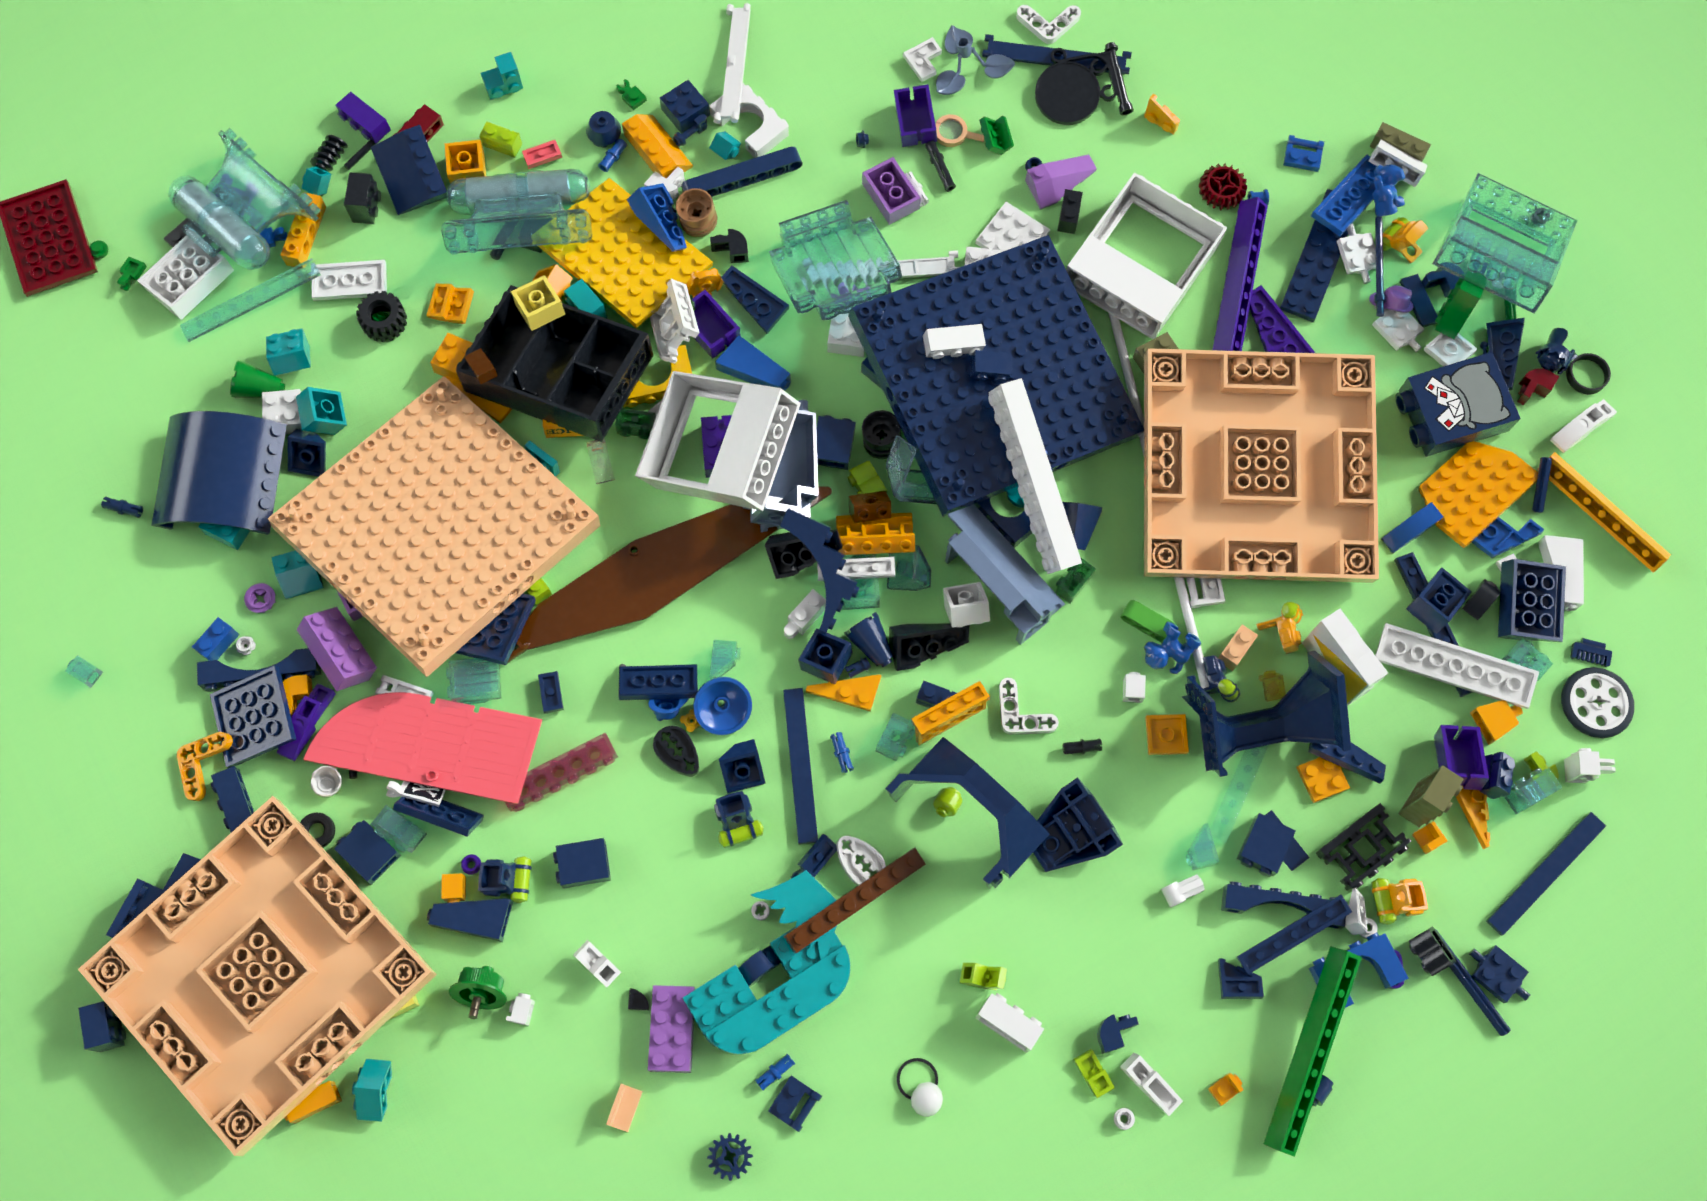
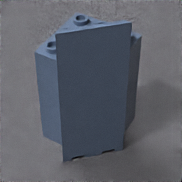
M798 400L801 404L764 510L760 511L743 507V509L750 510L751 523L760 524L761 532L768 531L769 527L774 526L778 529H783L780 525L788 508L811 518L810 503L818 496L816 413L808 411L807 400Z
M975 505L949 513L948 517L962 532L959 535L957 533L948 540L945 562L947 564L950 563L958 555L1005 606L1004 614L1019 629L1016 641L1020 645L1047 624L1051 616L1063 607L1065 603Z

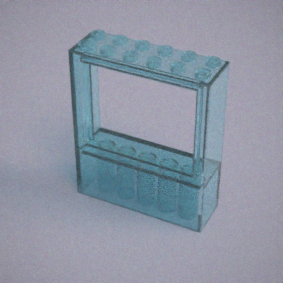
M1478 173L1463 197L1432 264L1535 314L1554 285L1577 220ZM1471 211L1547 246L1545 255L1469 219Z

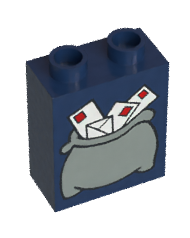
M1493 352L1408 377L1399 389V393H1396L1395 396L1400 413H1408L1413 426L1409 428L1411 442L1416 448L1422 447L1425 457L1466 445L1472 441L1476 442L1508 432L1521 419Z

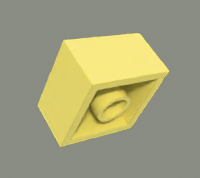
M545 275L511 291L515 305L531 331L565 315L561 300Z

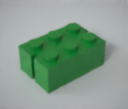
M1467 270L1464 276L1460 275L1455 288L1451 290L1447 301L1443 303L1439 310V314L1435 319L1437 323L1435 330L1455 340L1481 298L1488 279L1470 270Z

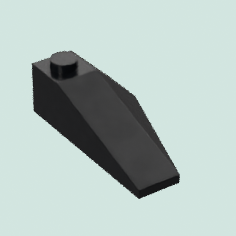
M838 529L830 530L833 534L829 543L825 542L824 545L839 551L843 548ZM790 532L771 535L765 543L776 579L794 576L817 562L806 545Z
M951 623L890 626L889 645L893 654L892 658L896 671L916 668L921 665L920 663L928 659L933 660L937 658L936 655L942 652L952 651L968 643L970 625L953 628Z

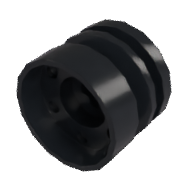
M885 410L874 411L863 420V444L869 455L877 459H888L900 450L902 444L901 427L893 413Z

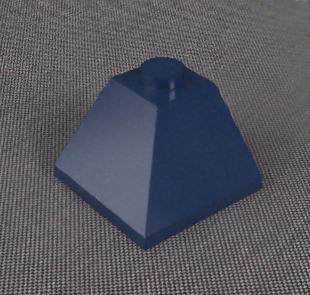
M295 429L288 436V471L317 477L321 476L326 472V442L315 432Z
M754 739L734 744L719 758L727 794L765 784Z

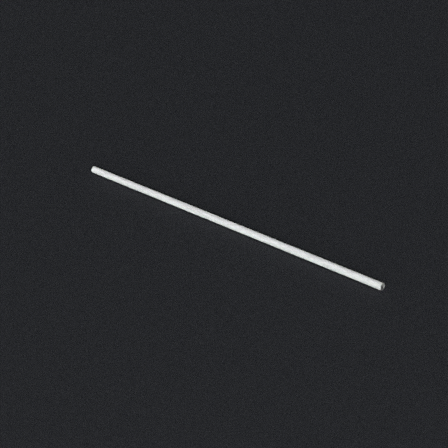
M1108 313L1129 399L1144 427V416L1120 320ZM1143 432V433L1139 436V439H1140V443H1141V447H1142V451H1143V455H1144V432ZM1174 577L1187 633L1191 632L1198 637L1184 578ZM1200 645L1193 652L1200 685L1202 688L1209 687Z

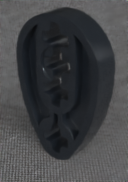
M667 726L659 730L654 737L653 748L661 762L679 774L688 777L697 775L699 772V758L692 739L687 732L678 726ZM664 733L666 735L670 734L671 742H677L675 745L678 750L683 749L681 751L682 756H674L675 751L673 748L668 749V742L666 740L661 741ZM686 762L689 763V764H691V765H692V764H695V765H694V769H695V770H694V771H691V770L686 771V769H687Z

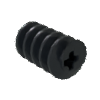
M327 135L321 144L322 146L318 148V152H315L310 162L313 167L318 166L327 171L326 169L332 171L333 167L330 163L336 165L335 159L341 158L338 153H344L341 147L347 148L348 145L334 135Z

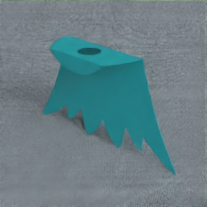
M807 870L782 884L751 894V896L759 899L776 900L771 909L785 908L779 923L785 924L797 921L795 928L836 901ZM837 926L810 943V947H813L818 942L821 960L828 956L829 947Z

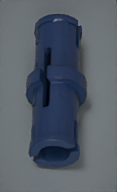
M106 496L103 500L107 502L102 501L101 503L102 508L117 511L121 515L128 514L140 518L141 514H138V512L143 513V506L128 503L123 499L116 500Z

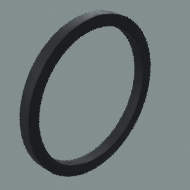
M913 1058L906 1061L897 1073L898 1088L910 1100L911 1096L904 1092L900 1084L901 1071L907 1064L920 1061L929 1065L935 1075V1084L938 1085V1074L935 1067L929 1061L922 1058Z

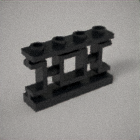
M1381 803L1316 852L1320 859L1323 858L1326 865L1335 860L1347 874V876L1340 880L1346 886L1345 889L1347 891L1351 888L1358 889L1364 884L1362 880L1368 876L1370 879L1379 872L1377 869L1379 866L1383 865L1386 867L1394 860L1392 858L1393 855L1396 853L1401 855L1409 849L1407 844L1411 840L1407 839L1403 832L1394 837L1384 825L1383 821L1389 815L1384 812L1385 808ZM1376 816L1380 818L1373 823L1380 831L1375 836L1368 828L1362 833L1359 831ZM1364 836L1377 851L1366 861L1352 846ZM1386 838L1391 845L1398 841L1400 842L1396 848L1381 858L1380 855L1386 850L1380 844V841ZM1346 839L1350 841L1344 846L1350 854L1347 858L1343 859L1338 852L1330 856L1329 853ZM1356 861L1361 869L1369 864L1370 868L1355 880H1350L1356 874L1350 867L1352 863Z

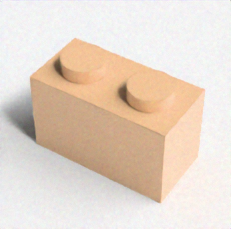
M1242 624L1218 658L1222 659L1225 666L1233 671L1258 635Z

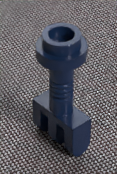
M701 114L694 119V125L682 134L679 132L675 133L673 137L677 146H684L686 144L685 140L695 132L700 134L707 129L706 115Z

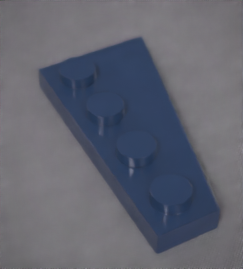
M1352 742L1351 750L1343 751L1338 745L1310 743L1309 753L1379 784L1384 780L1386 765Z

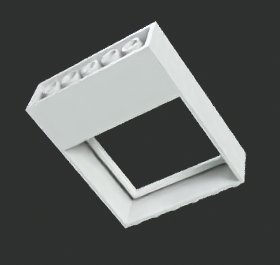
M1134 173L1068 264L1066 271L1080 296L1149 338L1155 339L1218 248L1227 227L1208 217L1207 214L1193 208L1190 204L1181 201L1175 195L1161 189L1160 186L1146 180L1145 177ZM1132 203L1203 244L1176 285L1105 243Z
M673 371L635 476L656 489L763 511L801 403L781 388ZM696 396L736 403L708 484L668 476Z

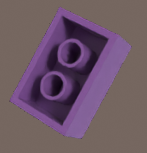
M894 157L862 172V185L889 225L920 209L921 198Z

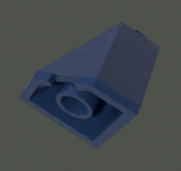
M1062 502L1077 549L1086 550L1102 512V507Z

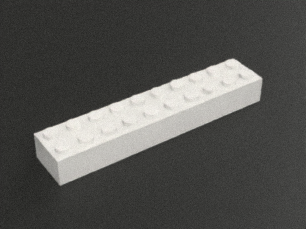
M1022 378L1000 384L988 392V399L990 405L994 408V418L1001 430V440L1006 445V455L1008 460L1011 461L1012 473L1019 485V495L1023 497L1025 503L1024 510L1031 522L1030 529L1035 534L1037 540L1036 547L1043 559L1042 566L1047 571V574L1081 564L1082 561Z

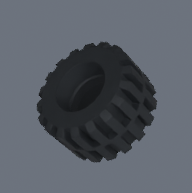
M375 291L373 295L367 294L366 299L362 298V304L357 306L359 310L356 311V315L361 328L370 339L373 338L377 342L379 339L381 342H386V339L392 341L393 337L396 336L398 338L400 336L399 332H404V326H407V315L397 296L394 297L392 293L387 294L386 291L381 293ZM379 311L391 312L389 317L383 321L377 322L372 320L374 313Z

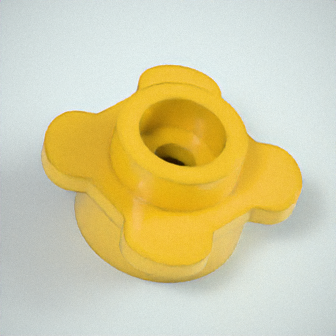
M693 709L687 715H683L680 718V722L685 724L688 732H693L701 726L695 718Z

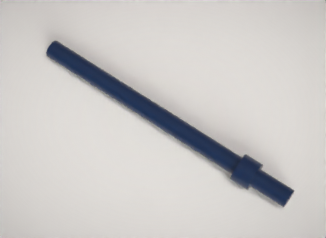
M1378 216L1375 218L1376 294L1374 295V303L1376 304V315L1382 317L1384 316V303L1386 302L1383 278V218Z

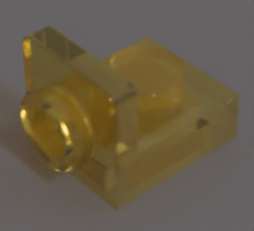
M1275 670L1264 672V675L1258 676L1259 680L1263 683L1264 696L1267 702L1282 699L1286 695L1283 675Z

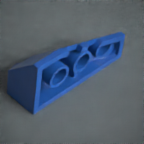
M664 184L638 188L627 199L635 215L672 252L686 249L687 246L682 230L676 222L678 219L677 213H674L672 209L673 200Z

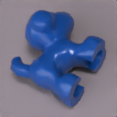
M1396 165L1376 166L1374 170V185L1376 189L1372 194L1375 202V214L1377 217L1392 215L1398 211L1397 207L1405 205L1404 198L1397 195V189L1395 188L1399 181L1405 179L1403 169Z
M1167 621L1163 629L1167 635L1161 644L1155 642L1145 644L1146 663L1153 669H1163L1167 665L1169 657H1171L1177 663L1175 667L1170 669V672L1178 674L1182 670L1183 665L1188 662L1191 654L1200 647L1201 641L1196 635L1188 632L1185 636L1186 643L1181 644L1178 641V637L1181 634L1178 631L1179 628Z

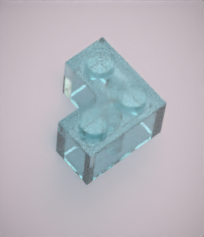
M1549 767L1543 771L1541 768H1538L1530 773L1531 778L1526 780L1523 777L1512 784L1510 795L1504 796L1515 814L1520 813L1563 788Z
M385 805L371 823L376 828L374 832L388 841L390 839L396 842L394 846L403 853L405 851L412 853L427 835L426 832L403 814L393 810L388 805Z

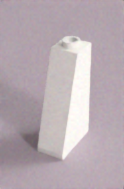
M1545 535L1538 541L1543 562L1566 566L1564 609L1566 611H1575L1584 604L1583 539Z

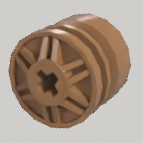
M692 188L684 191L676 201V211L682 229L693 237H703L711 233L717 225L718 218L711 195L705 190Z

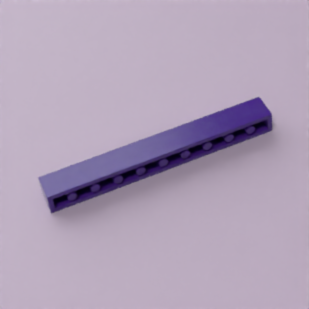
M1259 197L1240 201L1213 350L1242 351L1268 205Z

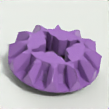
M259 583L251 586L246 591L244 602L250 611L256 614L265 613L268 609H272V605L276 603V594L269 585ZM256 594H257L258 596L260 595L261 597L264 596L263 599H264L265 603L260 602V601L257 602L258 599H257Z

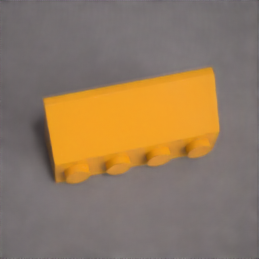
M636 114L622 123L624 136L653 172L656 171L667 179L677 167L681 168L684 172L693 167L653 115Z

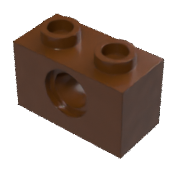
M886 491L849 496V514L854 523L891 518V500Z

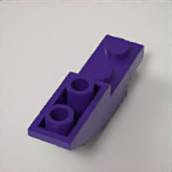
M317 683L310 695L303 697L291 717L296 740L279 747L277 754L295 762L316 731L315 724L336 695L334 690Z

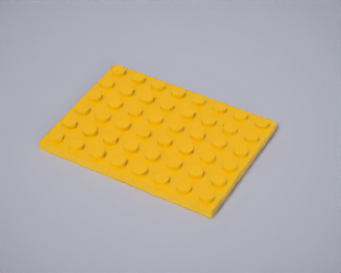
M608 178L534 234L532 242L578 280L583 279L594 294L637 328L657 312L667 298V283L670 279L687 284L692 272L709 270L713 266V261L687 240H685L686 249L672 252L635 215L627 201L631 195L612 179Z

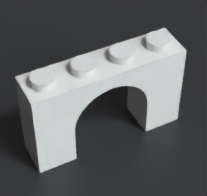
M743 83L740 113H754L763 120L762 126L745 139L746 150L756 158L767 154L788 137L789 125L786 120L778 117L772 107L769 108L760 96L757 97L749 85ZM723 95L709 105L710 115L713 118L716 112L721 113ZM721 119L719 124L724 126L731 119Z

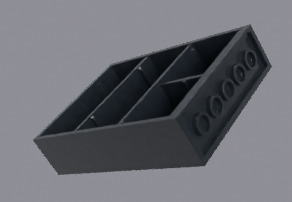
M510 285L465 354L466 356L481 348L492 363L498 376L480 384L465 358H463L457 364L456 372L464 391L602 442L653 357L648 333L563 303L565 315L531 331L515 305L511 291L518 287Z

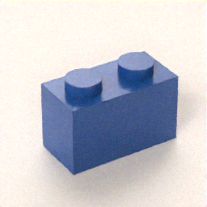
M217 617L192 648L208 661L218 660L240 634Z

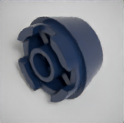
M598 111L591 116L586 127V134L594 145L606 148L607 145L616 143L620 138L621 125L611 113Z

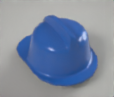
M689 698L651 699L648 705L654 711L658 721L663 719L669 720L678 715L680 708Z

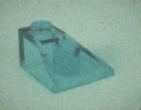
M915 545V552L889 553V557H894L895 577L887 578V589L918 591L931 588V568L920 546Z

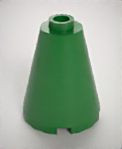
M243 361L236 362L234 367L236 372L231 380V397L262 398V392L285 390V384L282 383V379Z

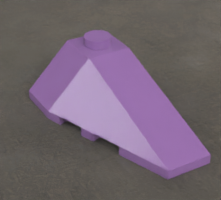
M1088 154L1043 163L1027 170L1025 182L1041 210L1058 203L1064 196L1065 189L1073 190L1076 185L1082 183L1093 174L1097 168Z

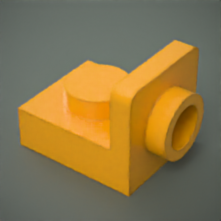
M1231 1073L1224 1075L1208 1088L1220 1106L1244 1089L1241 1087L1242 1082L1239 1077Z

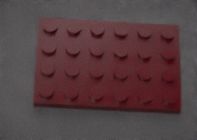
M67 179L0 201V218L23 292L27 297L98 272Z

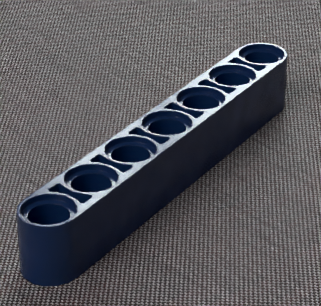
M792 146L685 180L681 187L683 192L692 188L702 189L713 197L797 170L803 163L797 148Z

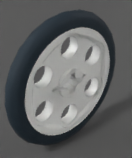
M1597 667L1583 668L1572 674L1563 686L1561 704L1568 721L1583 734L1596 738L1613 737L1623 732L1632 721L1634 715L1632 692L1624 680L1615 673ZM1592 679L1599 681L1600 687L1598 689L1591 685ZM1577 688L1584 691V698H1579L1576 695L1575 691ZM1610 688H1613L1617 691V698H1613L1609 695ZM1597 699L1598 702H1601V703H1603V704H1601V705L1598 707V704H1597V703H1594L1593 701H1595V700ZM1579 707H1583L1586 709V717H1582L1579 715ZM1612 707H1616L1620 710L1619 717H1616L1611 713ZM1596 717H1602L1605 725L1599 726L1596 723Z

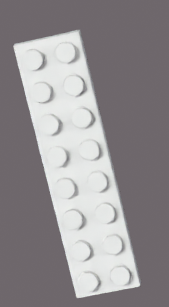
M1388 623L1384 625L1375 654L1381 663L1496 700H1504L1509 704L1528 709L1539 675V671Z

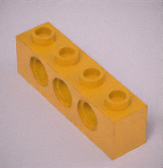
M303 192L281 252V257L287 266L300 269L305 267L326 209V205L319 195Z

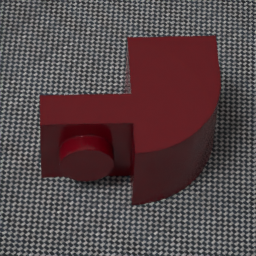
M1541 368L1529 371L1518 383L1522 387L1518 392L1520 397L1517 402L1524 405L1533 392L1545 398L1552 391L1559 376Z

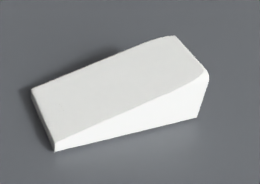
M1353 888L1349 902L1352 913L1346 916L1345 927L1352 935H1358L1367 932L1365 898L1356 888Z

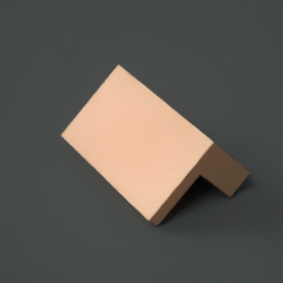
M620 1084L606 1125L629 1132L643 1091Z

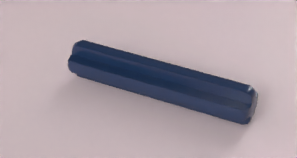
M1549 457L1540 458L1532 508L1534 512L1541 513L1544 511L1552 459Z

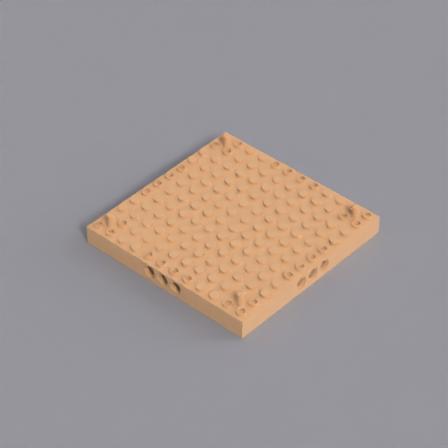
M1147 349L1144 355V576L1373 583L1378 580L1375 355Z
M444 376L268 518L273 529L426 677L433 673L537 580L600 527L598 514Z
M274 796L267 800L78 969L234 1156H244L437 975L285 805Z

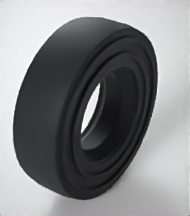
M311 813L300 822L308 832L315 823L323 825L324 833L322 836L314 838L322 848L327 846L335 836L334 822L326 814Z

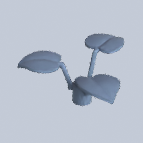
M951 25L945 38V49L950 54L958 53V68L956 73L952 70H947L938 76L936 80L937 92L943 95L957 93L964 87L965 77L959 75L961 72V58H968L971 53L985 67V74L990 78L996 79L1005 76L1014 67L1015 62L1004 55L994 54L987 57L985 63L977 54L975 48L971 47L973 43L972 35L965 30Z

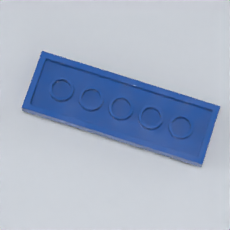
M1368 154L1311 214L1312 218L1338 236H1341L1374 200L1372 194L1376 189L1374 185L1376 165L1369 162L1370 156Z

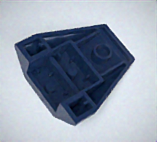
M1077 777L1060 789L1037 820L1050 835L1033 853L1045 872L1107 856L1122 846L1123 843L1116 828L1096 798Z

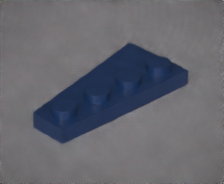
M732 265L721 277L724 286L766 334L770 332L789 309V304Z
M1525 317L1486 323L1489 352H1493L1508 390H1513Z

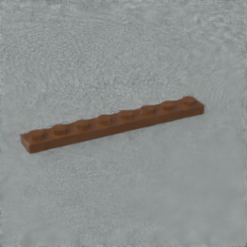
M912 848L784 935L793 952H799L926 865L917 849Z

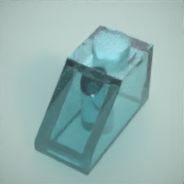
M713 641L710 680L722 677L736 666V659L740 660L741 648H738L736 641Z
M1208 823L1200 827L1187 850L1186 860L1188 865L1192 866V870L1214 866L1220 862Z

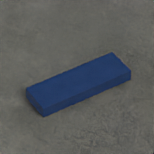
M1415 274L1402 278L1400 280L1401 286L1412 291L1410 301L1413 303L1412 310L1418 323L1423 328L1437 324L1435 322L1437 317L1436 311L1419 275Z

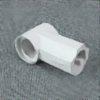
M1196 874L1179 883L1174 882L1167 885L1161 890L1171 908L1186 901L1187 898L1201 893L1205 889L1201 878Z

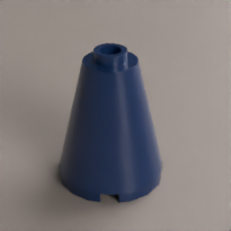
M875 612L872 614L874 618L871 616L865 618L844 632V634L876 666L881 665L883 668L892 662L890 658L893 657L879 615Z

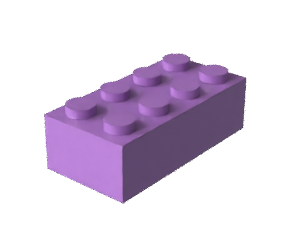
M338 607L303 617L297 631L336 691L370 680L377 667Z
M653 985L648 1071L691 1073L694 1018L682 997L694 991L695 987Z

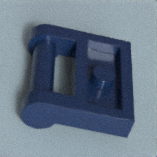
M791 1075L768 1112L800 1132L803 1128L801 1125L815 1103L819 1102L822 1096ZM805 1093L810 1096L795 1121H793L789 1117Z

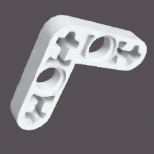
M1021 5L1017 9L1016 17L1021 24L1046 44H1053L1080 20L1081 9L1074 5L1069 6L1049 23L1030 6ZM1039 22L1041 23V26L1034 27L1032 23ZM1063 22L1066 26L1061 28L1057 26V23Z
M1004 678L1000 682L1001 727L1006 734L1053 733L1057 729L1059 721L1053 714L1019 715L1016 681L1012 678ZM1006 683H1009L1010 686H1013L1010 690V696L1003 698V696H1007V689L1003 687ZM1005 702H1013L1015 708L1012 711L1006 710L1004 708ZM1038 719H1041L1040 723H1046L1047 719L1054 723L1051 728H1048L1047 724H1043L1041 729H1038ZM1009 720L1012 721V724H1018L1019 720H1022L1021 729H1019V725L1013 726V729H1009V726H1006L1005 724H1008ZM1026 720H1033L1035 727L1033 729L1026 728L1024 724Z

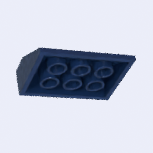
M420 125L403 130L371 147L398 215L449 197Z
M1520 559L1502 562L1498 637L1515 640L1563 642L1566 566Z

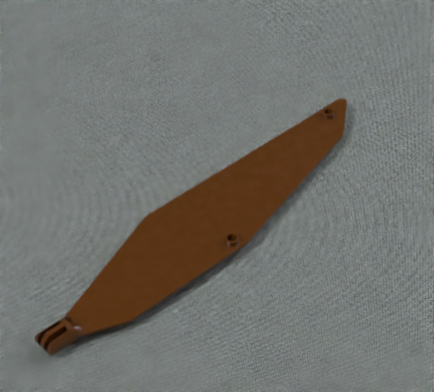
M818 486V496L810 503V508L832 493V489L828 486ZM730 504L636 539L539 603L527 619L508 663L530 649L647 619L779 529L774 526L769 527L768 531L761 532L760 524L751 523L749 509H743L741 506Z

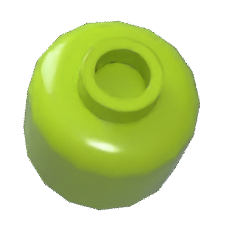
M953 787L942 788L933 801L936 813L941 817L954 816L962 804L960 792Z

